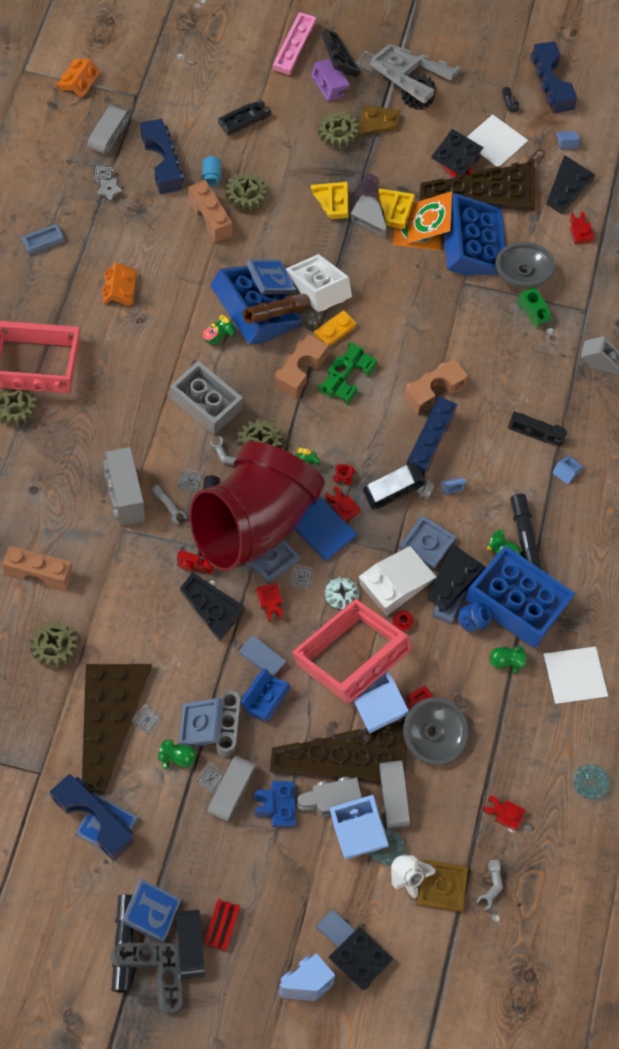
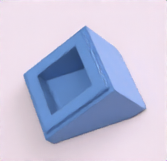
M575 131L556 133L560 149L578 148L580 138Z
M567 455L557 463L553 474L566 484H569L584 467Z
M458 477L440 481L443 494L447 495L463 491L466 480L465 478Z

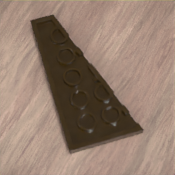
M534 159L522 164L518 162L512 163L508 167L501 168L498 166L471 172V175L462 176L460 174L452 179L444 180L442 178L420 183L419 201L452 191V195L456 193L498 208L534 210Z
M86 664L82 781L86 784L85 789L90 794L92 792L95 794H105L117 757L122 749L123 741L130 728L148 675L151 672L152 664Z
M405 720L388 724L369 733L367 728L334 734L332 737H320L313 739V741L296 742L273 747L270 772L337 779L351 777V779L357 778L358 781L381 783L379 763L402 760L405 778L407 745L403 734Z

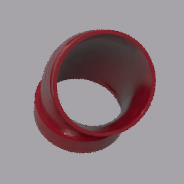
M257 441L244 442L233 463L235 469L232 474L222 483L199 491L192 499L189 512L190 527L196 546L204 559L218 570L229 571L257 560L273 550L295 529L309 506L316 504L325 485L324 478L316 469L302 459L278 447Z

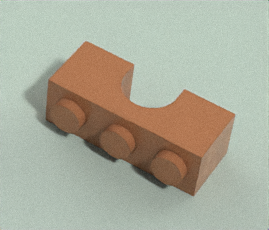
M204 180L189 186V202L197 215L202 213L206 222V230L214 243L232 237V221L207 181Z
M310 334L304 340L301 339L296 346L295 352L293 354L290 353L286 358L283 368H279L274 375L275 388L296 399L306 386L307 374L299 368L310 366L317 370L328 356L329 345Z
M455 359L449 362L445 361L434 371L426 372L419 380L408 383L405 387L403 398L414 412L419 415L434 406L436 395L432 389L442 388L451 396L466 386L468 375Z
M9 546L2 563L6 576L26 580L28 575L42 579L47 587L67 591L73 574L70 561Z

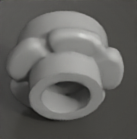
M428 479L425 480L424 486L416 490L418 497L427 499L433 490L434 484L430 483Z

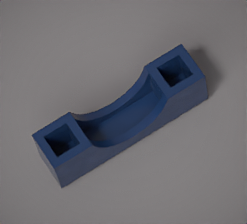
M555 41L534 44L530 59L531 63L536 67L537 78L541 80L542 91L546 93L548 106H551L553 113L574 110L577 95L572 83L559 80L552 72V70L558 67L561 55Z
M162 118L140 123L141 137L145 150L155 151L163 157V161L154 167L155 182L159 195L182 190L184 175L183 171L178 169V166H180L178 156L173 154L175 148L173 141H169L168 138L170 137L168 125L164 126Z
M438 397L406 465L416 463L424 479L432 465L437 448L455 417L457 403L442 397Z
M69 773L49 792L51 799L66 814L76 811L92 814L100 823V832L96 839L97 845L114 862L134 843L133 831L125 823L121 825L116 820L118 817L110 808L105 809L100 804L102 802L101 799L94 792L90 794L85 789L86 784L78 776L74 778Z

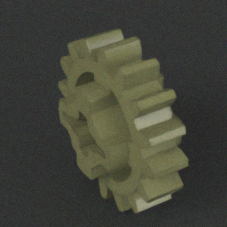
M336 110L335 114L332 115L329 112L328 117L323 116L322 122L318 123L320 141H325L326 146L331 144L332 148L338 145L339 149L342 148V145L349 147V142L354 143L355 138L358 137L359 125L356 118L352 119L351 113L345 115V111H343L341 114H338Z
M241 172L240 177L235 174L234 180L229 178L228 184H226V198H228L229 204L234 203L235 209L238 206L241 207V211H244L245 208L251 211L253 206L258 209L259 203L264 204V199L267 198V185H264V179L259 180V175L253 177L251 172L248 175Z
M2 388L3 391L0 392V423L7 421L8 426H10L12 422H15L16 426H19V422L22 421L26 424V418L32 419V412L37 411V400L34 392Z
M257 419L255 424L249 421L248 427L243 425L242 432L238 433V446L241 449L244 442L257 441L282 449L281 442L283 437L280 435V429H275V423L268 425L266 419L263 423H260V420Z
M58 620L55 625L48 621V626L46 627L42 623L40 624V631L33 630L35 637H30V643L32 644L29 647L30 651L33 652V658H39L38 662L40 665L46 662L47 667L50 668L51 664L55 663V666L58 668L59 662H63L66 665L67 657L74 658L72 651H77V645L75 644L78 642L77 637L74 636V630H68L67 623L60 626V621Z

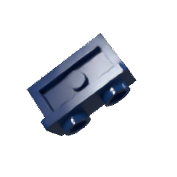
M263 668L259 675L255 677L248 691L244 693L240 703L248 715L268 723L290 691L291 686L288 682L271 676L269 671Z

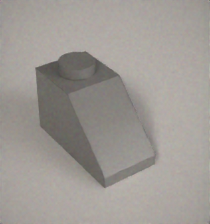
M361 195L351 212V222L386 238V224L379 203L371 196Z
M605 336L586 340L581 358L591 368L619 375V350Z

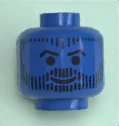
M480 602L465 605L459 611L458 622L467 632L486 629L491 620L489 608Z

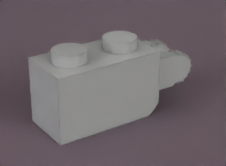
M342 777L337 782H318L316 786H313L311 792L302 793L298 796L297 807L299 811L304 812L316 810V814L321 818L330 817L331 807L362 798L357 778Z

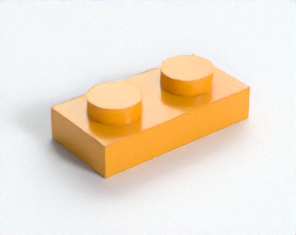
M343 310L315 330L313 336L330 347L355 329L357 323Z

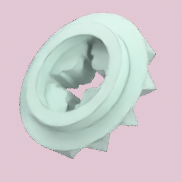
M339 576L337 579L331 580L326 586L325 597L334 608L344 609L352 601L359 599V589L356 582L351 581L349 577L341 578ZM340 586H342L344 591H348L345 594L344 600L343 596H341L340 593H337L339 592Z

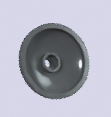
M517 242L504 247L498 253L495 266L498 275L507 283L517 287L530 288L539 286L551 278L554 273L555 261L552 254L546 248L531 242Z
M432 697L419 701L410 709L404 721L403 734L409 751L417 759L427 764L440 765L454 760L462 752L468 738V726L463 712L456 704L444 698ZM430 727L433 729L432 735L428 734V729Z

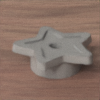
M116 178L110 181L100 180L102 187L97 191L98 195H104L109 201H112L118 193H122V189L117 186Z

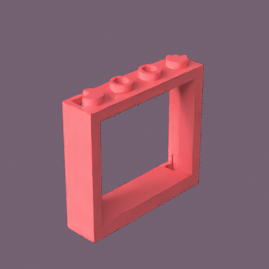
M0 321V362L5 341L72 346L66 376L0 371V388L71 394L80 346V327Z
M355 599L335 617L331 618L323 627L313 633L311 637L299 645L292 653L298 667L345 703L350 704L408 654L412 647L407 634ZM361 620L390 642L340 684L311 661Z

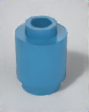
M209 156L203 160L202 179L206 180L209 186H216L221 180L222 162L215 156Z

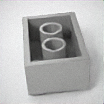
M199 361L170 385V399L214 436L243 410V397Z
M127 447L105 452L106 460H103L104 476L108 484L110 501H112L114 519H119L120 526L145 521L144 503L131 448Z

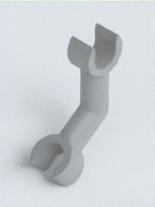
M219 436L220 444L214 445L212 440H210V447L213 451H216L220 461L223 464L233 465L236 458L227 456L223 448V439Z
M157 484L150 488V491L154 493L152 497L155 500L159 499L166 505L172 514L171 520L174 524H179L176 520L177 514H180L183 519L187 518L186 514L178 510L172 499L163 493Z
M498 859L490 860L488 863L493 886L485 895H481L476 900V904L480 900L487 901L488 905L484 912L489 910L492 900L503 889Z

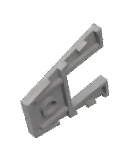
M391 44L372 57L370 65L422 103H426L434 95L435 89L408 77V74L418 66H421L451 81L460 73L461 69L460 66H456V68L446 66L447 62L441 60L438 63L430 61L428 56L422 54L419 57L412 55V51Z

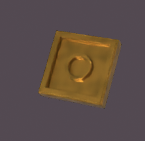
M423 859L422 863L431 865L436 871L431 876H424L422 883L419 885L417 906L463 913L469 866Z

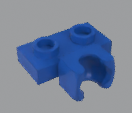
M272 781L271 790H257L254 793V800L261 801L264 806L257 807L254 812L255 817L271 816V827H295L294 782Z

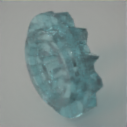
M587 764L581 766L575 772L573 785L577 793L584 796L585 799L595 800L603 797L607 792L609 778L601 767ZM597 777L596 782L594 783L595 787H593L592 785L585 787L587 783L586 778L592 780Z
M385 829L388 844H392L390 847L391 854L386 850L380 852L381 849L369 852L371 858L376 860L378 864H386L388 866L397 857L404 854L405 844L403 838L399 833L391 829Z

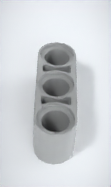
M110 105L91 133L87 147L102 154H108L126 126L129 112Z
M233 690L223 692L220 699L224 700L220 742L216 743V752L222 758H230L236 751L240 696ZM228 700H232L236 704L233 706H227L225 702ZM225 721H231L233 723V726L225 727L223 726V723ZM223 742H229L232 746L225 749L220 745Z
M235 755L208 807L207 813L229 822L253 776L256 764Z
M402 760L379 763L387 829L410 826Z

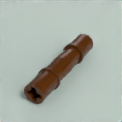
M300 294L269 303H260L256 306L245 308L243 310V318L246 323L251 324L267 321L269 318L287 313L294 314L295 312L308 309L310 307V299L308 295Z

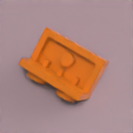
M91 58L74 59L67 71L61 76L57 87L60 91L74 90L79 98H83L100 72Z
M115 262L110 268L108 267L104 274L106 281L102 289L103 303L107 304L113 300L128 307L133 304L137 270Z

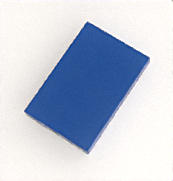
M320 496L316 504L309 506L305 515L294 529L325 562L357 537V533Z

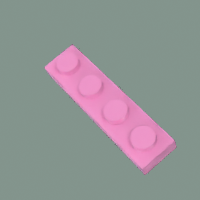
M301 12L298 13L273 63V70L287 75L291 74L316 23V17Z

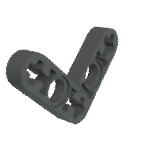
M121 943L112 949L110 958L117 967H156L158 1005L164 1014H174L181 1008L183 1000L179 951L175 945L171 943ZM141 949H146L150 953L149 961H143L140 958L139 952ZM121 950L123 954H131L133 952V956H128L122 960L118 953ZM166 950H167V953H168V954H171V956H172L171 958L168 959V963H167V957H166V956H163V954H162V953H164ZM164 973L173 975V985L165 983L163 979ZM169 998L175 1002V1005L172 1007L170 1004H166V1000Z

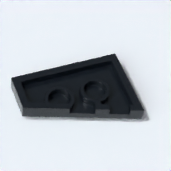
M325 28L321 35L333 68L346 75L357 77L361 71L336 32Z
M564 155L546 205L562 215L594 180L595 174Z
M452 544L431 588L428 600L443 611H446L473 584L486 566Z
M193 572L180 587L182 595L219 642L245 611L244 605Z

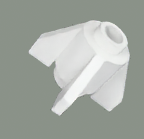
M401 855L393 861L391 866L392 885L396 889L405 886L408 893L413 898H417V886L422 883L424 876H431L435 874L436 870L429 864L419 862L413 855Z

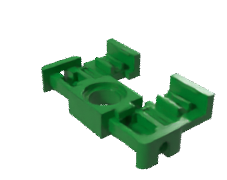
M348 342V350L342 357L338 356L328 369V377L322 385L318 384V391L330 398H333L335 393V396L345 400V404L349 405L358 393L357 386L346 384V380L354 370V366L355 368H362L365 376L368 378L377 366V359L365 354L363 347H355V343ZM338 367H345L346 371L338 373L336 369Z

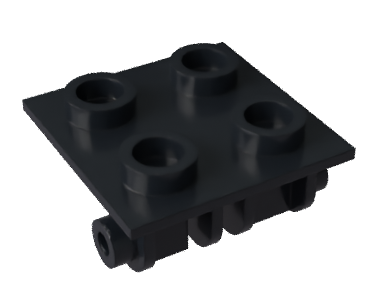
M452 129L431 158L463 176L474 161L478 162L480 159L479 154L484 147Z
M360 927L328 957L362 991L366 990L371 985V982L393 961V958Z

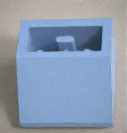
M389 671L384 673L353 700L369 733L406 716L409 712Z
M374 795L330 808L334 828L345 860L389 847Z
M317 953L312 957L308 955L298 964L300 967L294 973L289 971L280 979L282 983L279 988V996L283 999L316 1001L333 986L335 974Z

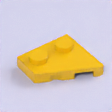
M347 182L311 185L313 195L329 219L349 218Z
M379 188V197L386 226L405 229L415 201V194Z

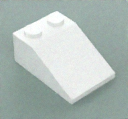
M319 254L286 268L299 292L308 295L310 306L318 312L327 310L329 307L342 303L352 297L349 277Z
M409 546L373 565L359 576L360 586L387 617L436 580L437 577Z

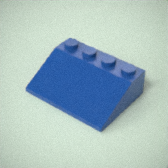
M456 193L452 195L450 231L444 233L447 270L463 275H498L495 266L496 257L506 247L501 208Z
M247 266L219 269L210 284V287L249 345L266 342L304 323L298 312L269 318L267 321L246 323L243 318V310L245 308L256 306L260 303L282 300L287 297L286 294L261 295Z
M504 545L469 587L465 600L470 604L476 602L483 603L489 608L491 619L536 649L572 600L575 593Z

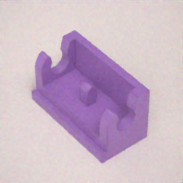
M331 59L315 62L311 76L326 100L330 102L333 99L345 96L344 92L340 91L349 89L350 84L341 71L333 68Z

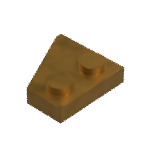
M363 104L358 138L363 137V134L373 132L375 135L384 131L397 130L400 110Z

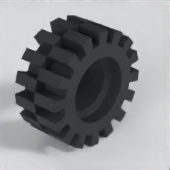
M412 74L410 78L435 89L434 95L426 103H422L402 88V100H404L405 105L409 103L408 107L410 108L414 106V109H418V107L424 109V106L428 108L430 104L432 105L435 98L434 80L431 81V77L426 78L425 74L420 77V74H417L416 77Z

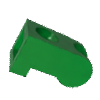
M536 287L520 293L516 303L527 313L533 326L538 327L551 321L550 310Z

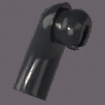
M504 87L502 89V96L507 110L510 112L518 111L519 102H513L511 89Z

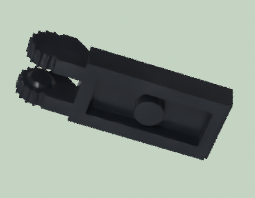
M260 99L220 117L218 124L229 136L269 117L271 110L267 107L263 109L265 102Z
M515 411L508 425L510 430L555 446L562 445L567 435L565 428L559 425L552 426L544 421Z

